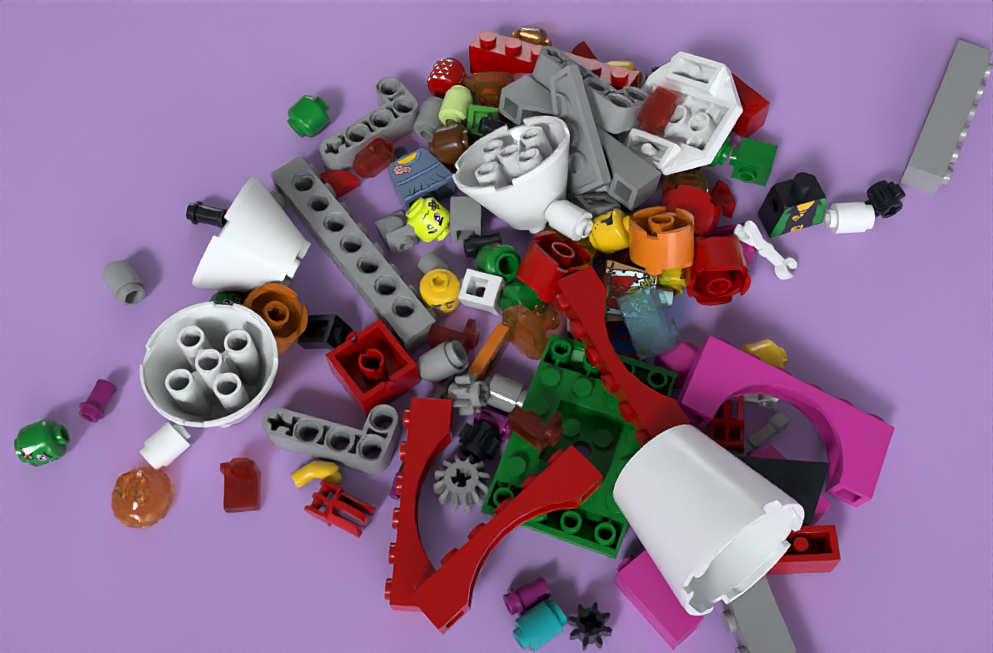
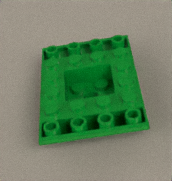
M551 333L481 512L495 517V509L505 499L510 497L513 500L523 491L521 486L526 479L534 473L540 475L549 467L547 462L554 453L560 449L566 451L571 445L574 447L579 445L585 446L591 453L586 459L603 475V484L577 509L557 510L539 515L520 526L617 559L629 522L613 498V490L618 476L625 465L641 449L635 438L636 430L630 421L625 422L618 410V400L613 393L609 394L605 390L601 381L602 374L597 365L593 367L585 355V345L582 342ZM616 353L625 367L642 383L660 394L671 397L677 372Z

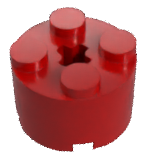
M678 185L677 189L671 190V186L667 187L658 206L666 207V212L676 213V208L690 212L694 216V238L699 236L705 238L712 237L722 216V208L719 203L715 207L710 202L712 196L689 185Z
M539 231L531 241L516 276L520 281L535 290L539 299L547 303H553V296L556 295V281L591 266L592 263L589 264L591 255L584 246L569 237H566L564 241L556 238L557 232Z
M728 235L725 237L705 238L699 236L694 238L693 265L684 268L688 296L696 298L697 303L701 305L716 306L731 302V296L739 292L740 296L745 294L751 285V278L744 250L739 243L738 237Z

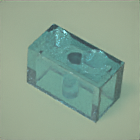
M650 283L615 296L635 355L640 361L677 348L675 338L679 337V332L674 320L667 319L664 308L668 307V302L662 288L656 289V286Z

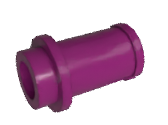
M98 379L86 402L80 403L79 408L81 410L79 415L94 423L98 419H102L105 416L103 411L114 392L117 391V387L106 380Z
M481 406L482 411L476 413L474 423L476 424L478 420L487 422L498 431L499 439H509L516 423L514 416L509 414L506 417Z
M542 576L515 590L509 588L507 590L508 593L503 595L504 603L511 615L516 613L522 615L524 609L551 598L548 585Z

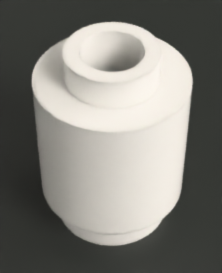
M556 199L552 201L545 213V220L549 222L551 228L574 241L586 238L593 227L591 213L568 200Z
M864 202L833 203L830 210H826L825 213L826 227L830 228L833 234L865 232L866 229L873 227L875 220L872 205H866Z
M166 422L143 443L145 446L139 452L158 471L163 465L167 467L191 446L187 442L191 435L181 424L175 423L172 426L169 422Z

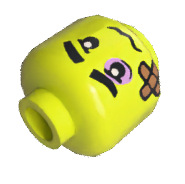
M432 197L417 199L405 214L408 217L407 225L410 224L415 228L416 235L423 242H432L435 239L441 241L450 232V226L448 225L450 223L449 211Z

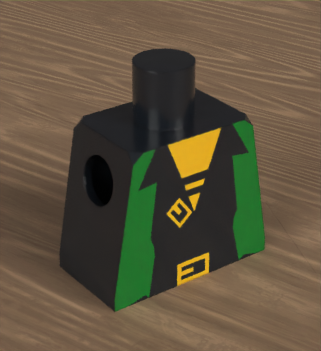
M800 172L795 175L794 179L773 185L757 215L769 238L823 223L826 196L815 175Z

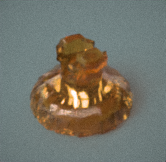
M490 71L475 73L474 75L464 77L462 86L468 88L472 96L479 99V106L487 107L489 103H494V108H499L502 88L514 82L515 78L512 74L506 72Z
M542 304L536 305L534 311L521 305H513L502 312V325L509 327L510 342L518 349L519 353L529 359L539 360L549 339L547 331L558 328L560 318L558 313L550 308L547 310Z
M154 467L134 468L118 477L111 494V510L113 515L124 526L130 528L144 529L155 525L160 519H164L172 507L174 501V485L171 483L172 480L161 469H155Z

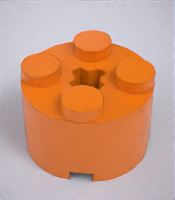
M661 206L645 208L635 212L633 220L629 219V257L631 261L644 267L645 272L651 275L662 274L665 269L692 266L694 257V216L680 208H676V213L666 212V207Z
M269 283L253 290L242 303V306L257 313L270 327L277 343L278 357H280L306 329L308 313L305 305H301L296 298L298 295L292 289L281 284Z

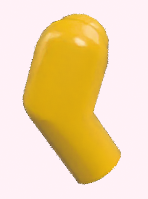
M313 461L290 474L297 488L316 478H323V480L334 485L342 479V475L338 471V465L334 462Z

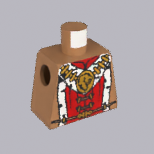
M604 260L602 283L607 289L605 322L651 319L653 306L671 308L673 289L656 287L657 275L647 274L644 270L611 260Z

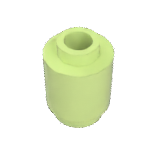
M455 85L446 92L438 115L445 126L451 124L466 125L469 104H473L471 91L464 86Z

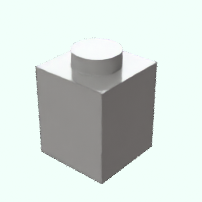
M468 195L451 197L450 233L452 244H463V240L468 239L469 235H472L473 238L482 236V205Z

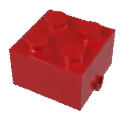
M380 319L359 333L356 331L351 332L346 337L344 343L325 354L331 372L366 418L375 406L381 404L388 405L421 383L417 364Z

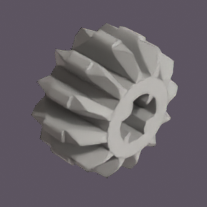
M456 453L454 456L455 463L452 464L444 459L442 462L444 470L435 471L434 476L438 482L433 485L435 493L440 494L438 499L441 505L450 503V510L453 512L458 510L459 505H463L464 511L469 513L471 503L478 507L483 505L481 496L485 497L488 494L490 487L487 484L491 482V475L484 473L486 468L483 461L474 464V456L471 454L465 461H461L460 455ZM466 480V486L459 487L458 481Z

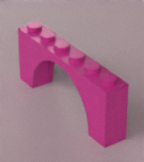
M709 335L698 348L676 400L690 423L699 429H703L714 418L721 404L738 396L762 394L781 399L794 406L807 417L823 442L827 461L830 463L825 492L854 507H858L871 500L895 427L885 423L877 415L867 414L853 407L847 400L835 398L823 392L815 384L805 383L793 377L785 369L775 368L763 362L755 354L745 353L731 346L725 339Z
M772 444L762 451L757 448L747 456L787 460ZM820 494L810 526L816 524L832 506V503L822 494ZM642 546L644 551L636 558L630 555L616 568L618 573L615 585L674 650L700 627L704 617L702 615H690L683 608L645 547Z

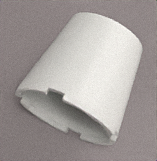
M679 425L670 428L645 444L625 465L618 476L613 490V498L678 601L690 615L694 616L711 613L714 608L711 604L721 599L726 604L730 603L759 581L790 547L791 544L786 538L791 530L794 532L800 530L804 520V509L796 500L692 425Z

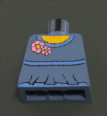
M400 146L391 153V158L394 162L388 166L390 181L405 214L411 205L421 197L423 199L432 197L440 202L456 193L452 172L427 149L420 148L409 153L404 146Z

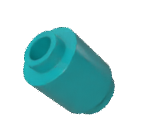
M553 599L546 603L541 601L513 621L516 629L512 631V635L523 650L529 647L531 651L535 652L562 633V627L568 624V621L561 608Z

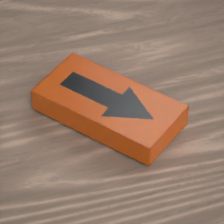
M500 323L496 325L466 374H477V381L485 382L487 376L491 374L510 343L509 327Z

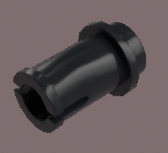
M493 115L482 116L478 125V133L482 134L483 137L506 124L509 129L517 125L493 119Z
M196 201L188 205L186 218L191 220L192 224L200 222L222 228L227 221L224 218L227 210L206 206L201 201Z
M500 233L475 238L469 235L468 239L463 240L466 258L472 257L473 260L476 259L478 252L486 244L493 242L502 243Z

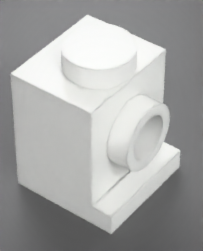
M467 269L465 277L459 281L461 289L458 299L464 306L492 312L500 316L502 311L500 299L503 298V289L507 285L503 277ZM485 291L483 298L479 297L480 292Z

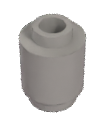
M429 97L427 101L423 102L414 123L415 132L423 140L429 141L433 138L436 128L445 126L438 117L443 103V99L439 97Z
M113 261L106 266L102 273V279L118 302L131 306L144 298L145 285L128 261Z
M457 340L445 341L419 357L418 371L424 380L437 384L462 370L464 364L468 362V356L464 347Z
M495 373L493 378L487 376L485 380L489 390L487 404L512 415L515 412L519 414L529 390L525 388V384L499 373Z

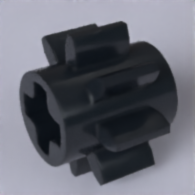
M882 180L873 184L867 190L866 194L869 200L864 203L872 205L876 217L881 215L882 218H889L902 209L903 204L900 199L905 197L906 194L899 184L895 185L893 181L888 183L886 180Z
M478 420L473 426L466 423L458 435L460 437L459 442L462 443L460 451L466 457L470 454L474 456L475 462H481L485 456L492 460L500 448L498 445L500 441L496 439L499 433L493 426L481 420Z
M594 602L592 608L587 609L578 604V617H568V624L576 627L570 633L569 639L575 640L578 638L583 642L582 650L584 651L587 649L588 644L594 643L601 649L603 646L601 636H611L613 630L610 627L604 626V623L610 619L611 614L609 612L601 614L597 610L598 605L596 602ZM588 620L595 622V628H593L592 633L585 632V625Z

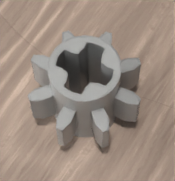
M477 374L455 377L456 383H451L448 388V399L452 400L454 408H459L460 416L475 415V413L482 411L481 406H486L488 403V386L484 381H477Z

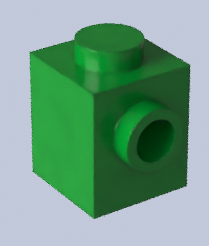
M742 137L739 149L733 147L728 165L734 166L731 178L766 187L778 146Z

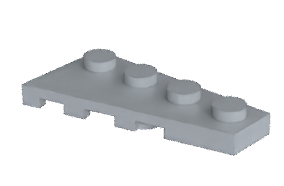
M578 64L568 65L549 77L553 116L562 119L570 133L566 200L570 202L574 201L575 195L589 194L612 183Z

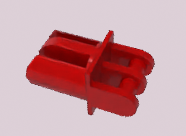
M742 395L737 398V419L731 417L730 399L724 402L723 417L717 418V410L714 418L710 421L709 438L728 452L729 449H740V453H744V396Z
M322 479L319 483L321 485L318 493L314 492L312 494L313 501L310 506L306 505L304 510L313 517L327 523L329 527L333 524L360 538L363 532L356 525L366 527L369 522L367 516L362 512L373 516L377 508L346 493L343 486L340 485L338 487ZM330 492L334 493L332 499L327 498ZM322 504L327 506L324 512L319 511Z

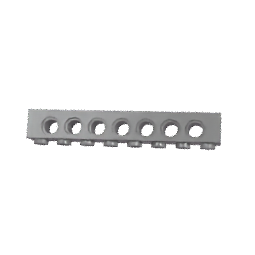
M299 156L270 173L277 193L287 200L289 208L377 319L383 322L409 355L438 336L436 323L439 320L430 306L425 308L422 305L420 295L411 284L407 286L404 283L399 268L394 263L389 264L386 261V255L377 242L372 244L368 239L369 234L361 222H354L348 206L344 202L339 203L335 199L336 194L329 183H322L320 174L312 163L308 165ZM376 270L373 273H367L368 271ZM393 291L392 294L384 295L385 292ZM403 313H412L410 316L407 317L400 316Z

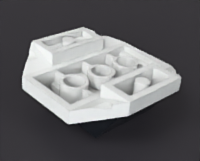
M679 51L671 58V62L661 66L648 77L641 89L650 96V100L638 126L618 133L620 143L655 167L663 175L687 170H700L702 166L711 164L743 112L731 71L723 63Z

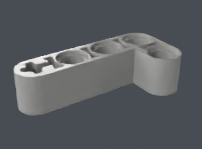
M551 46L541 48L532 73V77L536 82L551 92L549 77L568 65L578 64L595 125L613 134L624 132L639 125L650 100V96L644 90L632 86L616 90L558 48Z
M394 77L380 79L376 84L379 108L321 143L320 154L325 171L343 170L348 172L415 131L414 123L419 114L418 102L398 79Z
M387 404L377 405L370 411L363 430L284 408L271 409L266 412L262 419V427L274 446L326 462H334L337 465L369 474H380L388 468L402 430L397 411ZM383 421L392 422V424L387 428L378 427V425ZM318 433L313 440H304L308 434ZM340 442H349L346 448L341 450L335 449L336 445ZM370 451H381L380 455L376 458H366Z

